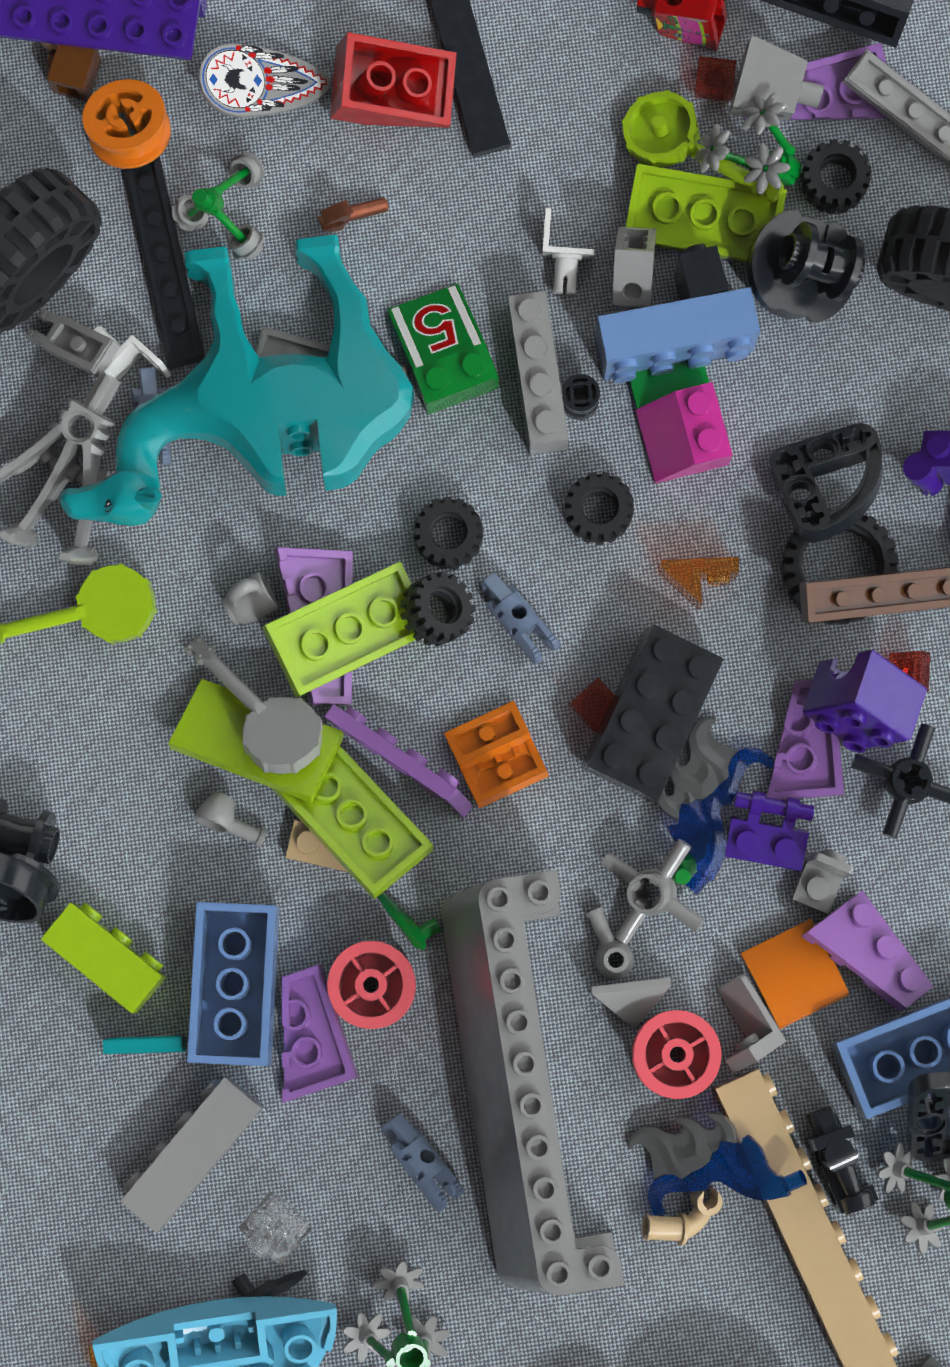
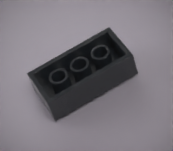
M655 624L645 628L580 768L647 801H658L724 658Z

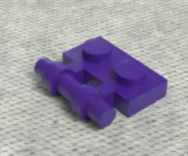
M753 790L752 794L737 791L734 807L748 809L747 819L731 816L724 857L802 871L809 831L794 827L796 819L812 821L814 806L802 804L800 799L787 797V800L765 797L764 792ZM761 813L782 815V824L761 822Z

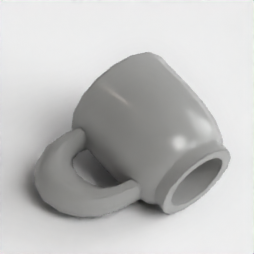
M259 572L235 583L226 593V596L221 598L228 616L236 626L240 623H252L279 609L272 589Z

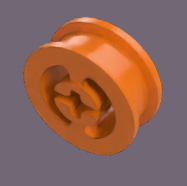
M122 79L110 82L96 90L85 104L82 121L85 132L89 137L91 148L94 154L109 166L121 169L144 166L158 158L170 141L171 124L166 113L164 101L154 87L143 81ZM124 112L128 124L135 130V135L130 136L125 122L118 115L119 113Z

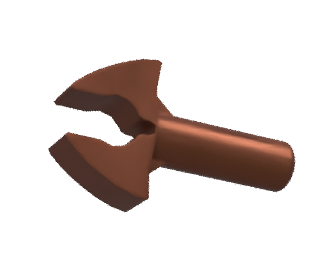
M384 197L349 206L347 200H344L321 210L322 216L317 218L322 231L344 230L345 225L350 221L387 212L389 204Z

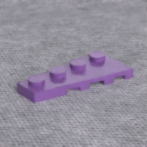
M286 547L274 549L289 614L343 589L353 582V551ZM352 671L307 692L310 705H351Z

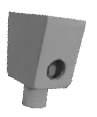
M751 36L746 45L728 114L744 116L741 112L742 109L756 107L755 97L757 95H761L766 101L772 93L778 92L780 94L778 102H784L788 107L775 115L779 120H790L795 112L797 103L818 108L824 86L803 80L808 63L805 59L758 37Z
M618 227L614 255L612 304L621 306L620 312L651 306L656 229Z

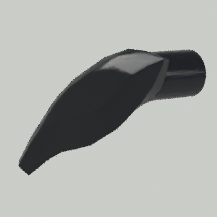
M304 1269L287 1274L276 1280L266 1281L256 1289L245 1273L233 1280L232 1284L241 1297H275L296 1285L307 1275V1271Z

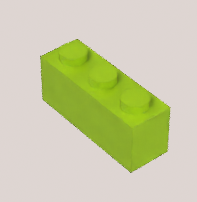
M70 902L40 940L131 1014H138L167 978V976L160 972L164 965L147 951L139 955L130 947L133 940L116 926L110 931L99 921L103 916L88 903L84 902L80 907L78 904Z

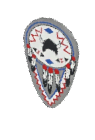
M234 43L221 45L210 51L200 65L198 76L201 93L209 105L223 115L236 118L262 117L302 108L317 101L331 87L328 75L300 58L257 46Z

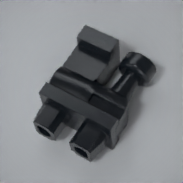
M827 1106L807 1114L806 1118L813 1136L805 1139L809 1149L816 1151L817 1163L837 1213L848 1215L876 1204L875 1201L879 1199L873 1184L868 1183L861 1186L856 1172L855 1164L859 1157L858 1149L853 1148L850 1141L847 1140L855 1137L851 1125L840 1123L834 1106Z

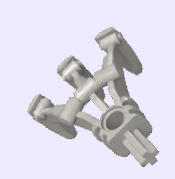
M101 371L84 403L70 397L67 401L70 405L69 409L61 408L59 412L62 421L52 420L49 425L52 430L47 435L44 432L36 436L29 442L31 447L0 469V483L16 473L20 475L40 461L44 465L49 464L51 466L50 471H52L45 486L21 523L16 522L11 524L9 528L0 530V538L9 544L23 546L28 550L31 547H35L39 544V539L37 538L38 533L32 529L49 504L55 502L68 481L72 484L78 482L80 487H84L110 476V471L100 470V456L103 455L105 449L99 444V441H107L110 437V433L106 429L108 426L113 427L115 422L103 414L122 382ZM85 416L90 421L91 429L86 437L81 438L76 433L75 425L79 418ZM66 438L65 446L60 454L55 446ZM82 448L83 467L75 463ZM78 520L74 545L58 554V560L69 564L93 566L100 557H98L95 547H88L92 527L91 520Z

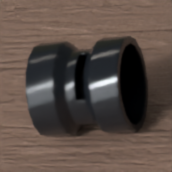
M586 374L571 376L562 387L565 414L574 420L588 419L595 414L600 397L598 383L594 378Z

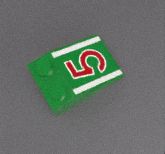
M458 283L387 309L427 415L499 389V377Z

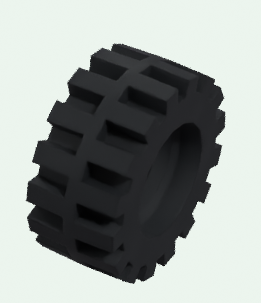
M837 139L830 140L827 145L823 142L818 145L816 150L813 149L809 153L804 163L800 180L802 182V192L807 194L806 200L810 204L813 202L817 204L816 209L821 212L823 208L828 209L829 214H835L836 210H840L841 213L847 212L850 207L854 208L858 205L868 189L872 172L871 165L867 164L869 159L866 154H860L861 148L857 145L854 148L850 147V141L843 140L842 144H838ZM839 164L850 172L851 183L842 190L831 189L821 181L820 171L826 165Z
M593 472L589 473L587 477L582 476L569 489L565 501L566 522L568 527L573 530V534L577 538L581 537L584 539L583 541L586 543L595 542L596 545H603L604 542L611 543L619 536L621 537L630 526L634 513L633 495L629 492L630 489L627 484H623L616 475L614 477L609 476L607 472H602V474ZM595 493H602L613 500L616 512L610 521L596 524L586 518L583 512V504L589 496Z
M444 497L443 500H438V498L433 500L432 504L429 506L425 505L421 509L420 515L416 518L414 528L416 547L420 555L432 566L436 565L440 569L445 570L446 568L458 569L463 564L466 566L474 556H477L482 545L483 527L479 514L475 512V509L470 504L467 505L464 503V500L459 498L454 500L451 497ZM446 518L459 521L465 530V537L462 543L451 549L440 547L432 537L433 528L436 523Z
M447 572L432 573L414 582L405 590L403 595L406 598L401 600L400 607L405 608V611L400 614L402 620L407 619L408 624L405 628L408 632L411 630L415 632L413 638L417 641L424 639L423 644L430 646L434 644L435 646H441L461 637L470 629L468 626L474 622V617L470 614L475 612V605L470 604L469 600L473 599L471 592H465L467 585L464 582L457 583V576L452 574L447 577ZM430 595L439 598L444 604L447 613L445 623L438 621L432 615L429 608Z

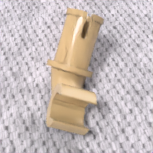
M696 1186L690 1196L694 1208L688 1215L679 1213L677 1217L645 1214L642 1220L643 1239L645 1241H676L678 1245H685L689 1238L697 1234L706 1225L711 1216L721 1210L723 1205L721 1194L711 1187L710 1199L703 1203L704 1191Z

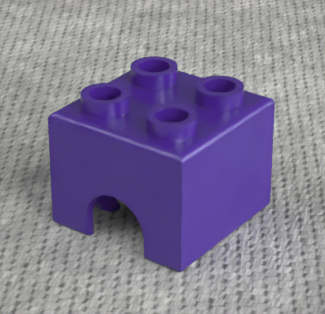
M873 649L857 653L850 671L841 672L837 669V658L819 662L803 708V713L815 721L817 729L825 733L834 734L843 741L842 744L846 749L857 753H862L867 748L878 746L889 748L894 743L912 739L927 692L925 686Z

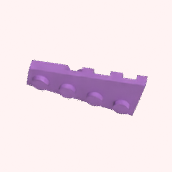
M877 43L808 62L803 80L824 86L819 106L814 108L797 103L795 112L790 120L780 121L888 119L842 83L867 49L887 64L882 44Z
M333 704L324 716L337 729L343 731L344 734L376 756L378 754L382 756V759L406 777L408 775L411 776L415 783L436 799L439 796L443 798L453 808V811L463 818L466 817L473 807L456 788L459 784L457 779L442 769L435 774L425 767L428 760L409 747L405 753L394 746L398 741L394 736L381 727H378L374 732L364 724L368 719L352 707L348 706L343 711Z

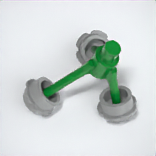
M243 152V154L238 153L233 157L229 166V178L210 189H196L192 195L179 197L177 204L172 207L171 214L173 220L179 223V228L186 232H193L196 228L202 229L207 224V215H214L232 233L228 240V245L233 250V257L237 260H242L244 257L250 260L261 253L264 235L257 228H253L249 224L237 227L223 212L224 200L221 196L225 190L234 184L240 188H255L260 185L261 179L264 178L265 169L259 158L251 152Z

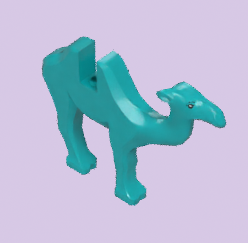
M337 235L297 239L294 244L296 263L318 277L334 310V330L327 357L301 354L259 357L244 334L243 320L236 302L235 281L228 249L223 246L189 250L184 253L187 276L192 280L202 282L210 288L212 296L210 319L214 331V341L206 357L180 383L142 403L127 416L117 438L116 473L99 482L78 489L67 488L60 493L58 497L59 502L68 517L76 520L101 521L126 526L145 524L156 513L162 498L157 467L159 453L167 443L177 439H199L225 448L249 471L263 490L275 496H287L282 447L284 454H292L297 457L308 456L314 451L321 452L325 491L342 489L353 483L360 476L372 456L382 446L392 441L411 417L414 391L401 366L386 351L371 327L367 299L355 285L342 263Z

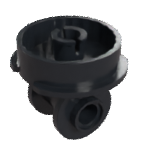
M788 210L770 219L756 236L747 258L749 285L757 301L766 310L781 318L800 319L806 317L809 322L816 323L832 317L843 308L849 300L853 289L859 284L865 269L864 246L861 239L848 235L845 229L835 222L827 225L818 219L802 216L800 211Z
M0 798V920L12 923H31L41 918L46 904L54 901L60 891V884L57 878L44 867L45 864L52 863L60 840V829L55 827L56 815L52 811L44 810L37 821L26 818L21 819L18 816L7 814V801L3 798Z

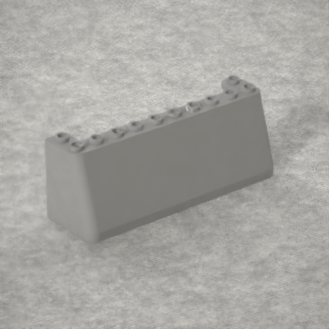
M557 869L494 879L451 894L442 904L441 917L497 1274L502 1283L510 1288L552 1295H566L624 1285L620 1258L615 1252L612 1231L574 1237L524 927V922L561 916L558 903L561 892Z

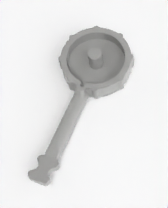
M196 637L184 647L187 656H195L196 664H204L251 712L245 717L246 721L243 728L244 740L242 744L245 753L249 755L250 759L264 773L296 774L320 755L323 730L322 720L302 698L270 697L267 701L262 702L216 655L215 647L213 645H205L203 637Z

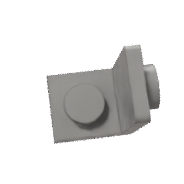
M824 849V852H815L806 859L791 901L829 915L843 878L851 875L854 867L845 863L847 860L846 856L833 850Z
M741 974L718 988L719 994L746 1038L735 1044L738 1052L725 1060L734 1074L759 1061L785 1043L786 1040L745 974Z

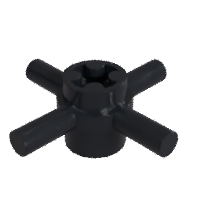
M920 724L909 757L899 759L890 766L857 753L852 760L850 768L885 780L886 791L893 799V803L882 834L890 838L897 839L908 805L919 803L927 796L950 804V788L933 782L931 770L924 763L936 729L930 725ZM901 772L916 773L919 777V782L912 788L911 792L903 790L905 782L902 779H898Z

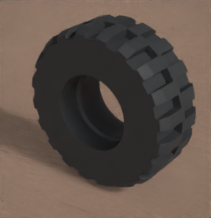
M39 168L33 170L28 175L24 174L16 179L13 184L6 186L0 191V334L3 331L15 328L17 324L22 321L24 322L40 307L42 308L67 283L72 274L78 270L86 255L92 250L95 239L99 236V226L102 225V219L97 205L61 171Z
M933 205L909 206L907 209L903 207L888 222L877 263L879 279L881 282H884L886 287L897 291V293L905 297L915 299V301L950 311V207L945 208Z

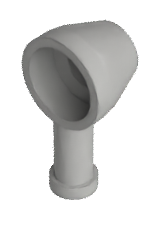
M212 792L197 809L194 820L199 824L220 833H231L261 848L268 830L264 828L261 830L234 818L235 800L220 792Z
M602 906L585 913L587 919H590L600 944L595 954V966L598 972L605 978L618 980L631 972L634 965V955L627 944L614 939L604 915L605 909ZM613 952L621 954L623 958L621 966L617 968L610 966L608 962V957Z

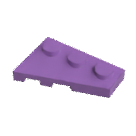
M813 680L794 682L780 746L766 797L787 800V797L807 799L844 796L840 739L834 734L825 733L817 729L815 721L803 713Z
M863 890L802 935L809 943H817L830 953L831 956L829 958L839 966L845 965L860 976L864 985L898 1011L906 1009L934 987Z
M322 964L282 977V1025L284 1026V1052H282L284 1088L282 1089V1103L358 1078L359 1076L339 1015L333 1008L328 996L327 979Z

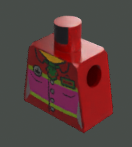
M724 0L637 1V13L655 17L660 35L717 51L727 20Z

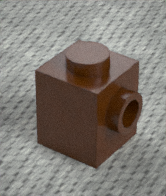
M59 44L57 49H52L47 60V71H49L47 81L53 93L87 102L92 94L102 62L98 50Z

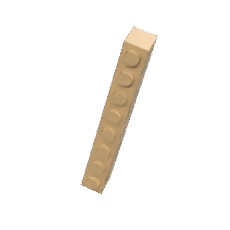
M755 1068L712 1088L724 1115L731 1120L736 1128L739 1141L737 1143L840 1366L897 1367L893 1357L899 1355L895 1343L889 1332L882 1334L878 1327L876 1319L881 1317L880 1311L871 1294L865 1297L858 1282L864 1280L861 1270L854 1257L848 1260L841 1247L842 1244L847 1242L838 1222L836 1220L830 1222L826 1215L824 1207L829 1206V1202L819 1183L813 1185L807 1174V1170L811 1169L812 1166L803 1147L795 1148L789 1134L795 1132V1129L786 1110L784 1109L779 1112L772 1097L778 1095L770 1075L768 1073L761 1075L760 1070Z

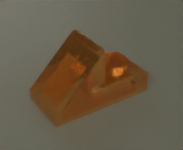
M739 557L661 560L658 567L659 575L700 610L702 606L701 580H707V585L710 586L730 584V579H736L739 574Z

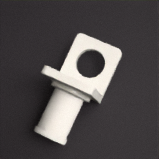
M546 208L542 256H551L552 259H555L552 293L562 295L563 280L567 279L566 295H576L578 261L593 259L594 249L549 246L551 208Z
M98 326L93 329L111 338L121 346L105 370V373L120 380L142 356L166 378L171 375L164 363L135 336L131 335L121 345L104 327Z

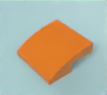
M514 701L444 733L479 809L549 777L548 771Z
M811 919L741 953L742 960L758 987L761 998L779 1030L849 996V991L835 962L829 958L831 956L830 953L817 943L811 944L802 937L804 933L815 926Z

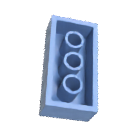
M749 287L598 316L595 339L604 380L613 379L614 383H624L634 380L636 378L635 372L650 369L652 376L673 372L674 364L688 362L689 368L693 369L708 366L711 364V360L726 357L728 362L745 359L749 356L748 353L753 352L760 334V327L752 290Z
M196 902L187 1063L272 1065L280 907L276 905Z
M950 996L830 1043L860 1118L869 1119L907 1104L909 1084L917 1076L933 1072H950Z

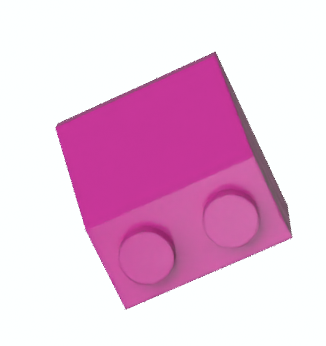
M713 382L674 391L636 409L637 420L655 484L729 465L733 454Z

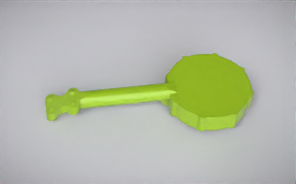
M670 90L653 92L643 97H638L637 101L629 108L625 118L622 119L623 135L629 156L634 157L644 165L655 167H668L679 162L682 163L688 155L696 159V153L705 147L697 143L700 140V134L693 103L688 102L676 93L670 92ZM727 159L719 160L717 172L750 189L754 197L765 196L768 203L773 204L784 190L782 182L780 189H776L768 182L764 193L758 194L756 188L757 181L751 183L744 182V177L750 171Z
M122 563L106 566L96 571L92 570L75 597L77 605L3 624L0 623V644H3L6 638L81 620L83 628L111 645L141 638L150 626L154 615L158 612L154 591L151 587L152 583Z

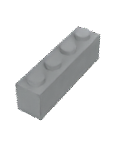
M546 290L508 296V313L530 455L568 450L569 438Z
M229 1076L224 1077L221 1082L214 1078L200 1094V1097L205 1101L195 1113L189 1108L174 1125L179 1132L169 1143L163 1139L148 1156L153 1162L143 1174L137 1170L122 1187L127 1194L120 1202L156 1233L164 1228L264 1108L262 1104Z

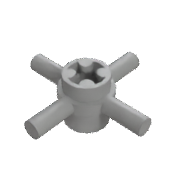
M677 840L659 868H648L640 872L611 852H608L603 858L601 864L629 884L627 899L633 908L615 934V937L624 944L629 943L646 915H659L667 911L695 932H698L704 924V918L676 899L677 886L672 876L691 849V846L685 841ZM647 879L656 887L659 886L661 890V895L654 900L653 904L646 899L650 896V889L644 887L648 882Z

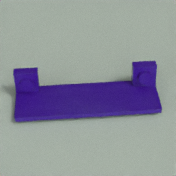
M0 0V37L191 60L198 17L205 18L207 2L206 0Z

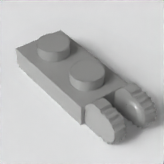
M42 309L38 317L44 324L52 327L47 336L32 329H29L25 335L27 339L43 348L49 354L97 378L101 371L105 372L121 347L114 340L64 315L60 314V316H57Z

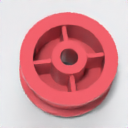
M364 941L346 948L335 959L329 971L327 990L333 1008L346 1022L360 1028L378 1029L394 1024L407 1013L414 1000L416 979L410 962L399 950L383 942ZM374 977L378 980L379 987L375 992L369 993L365 989V982L367 979Z
M672 1010L654 1015L640 1027L632 1045V1063L638 1078L648 1089L666 1098L685 1099L701 1093L714 1081L721 1065V1046L714 1029L703 1018L688 1011ZM674 1047H679L683 1051V1057L678 1062H674L670 1058V1051Z

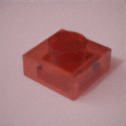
M699 56L694 97L732 101L737 60Z
M929 652L889 653V661L925 686L927 692L929 691Z
M597 677L568 705L595 733L599 730L607 713L608 706L615 695Z

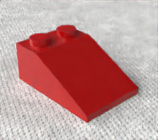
M347 32L336 45L329 119L362 125L449 128L451 124L457 53Z

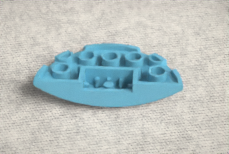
M261 1296L211 1300L173 1308L135 1320L92 1340V1346L98 1367H318L326 1351L331 1352L337 1326L336 1304L294 1297Z

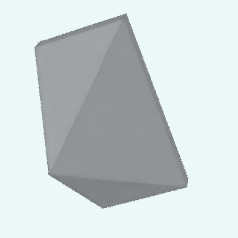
M671 977L592 986L590 990L594 998L632 1028L636 1029L670 988Z

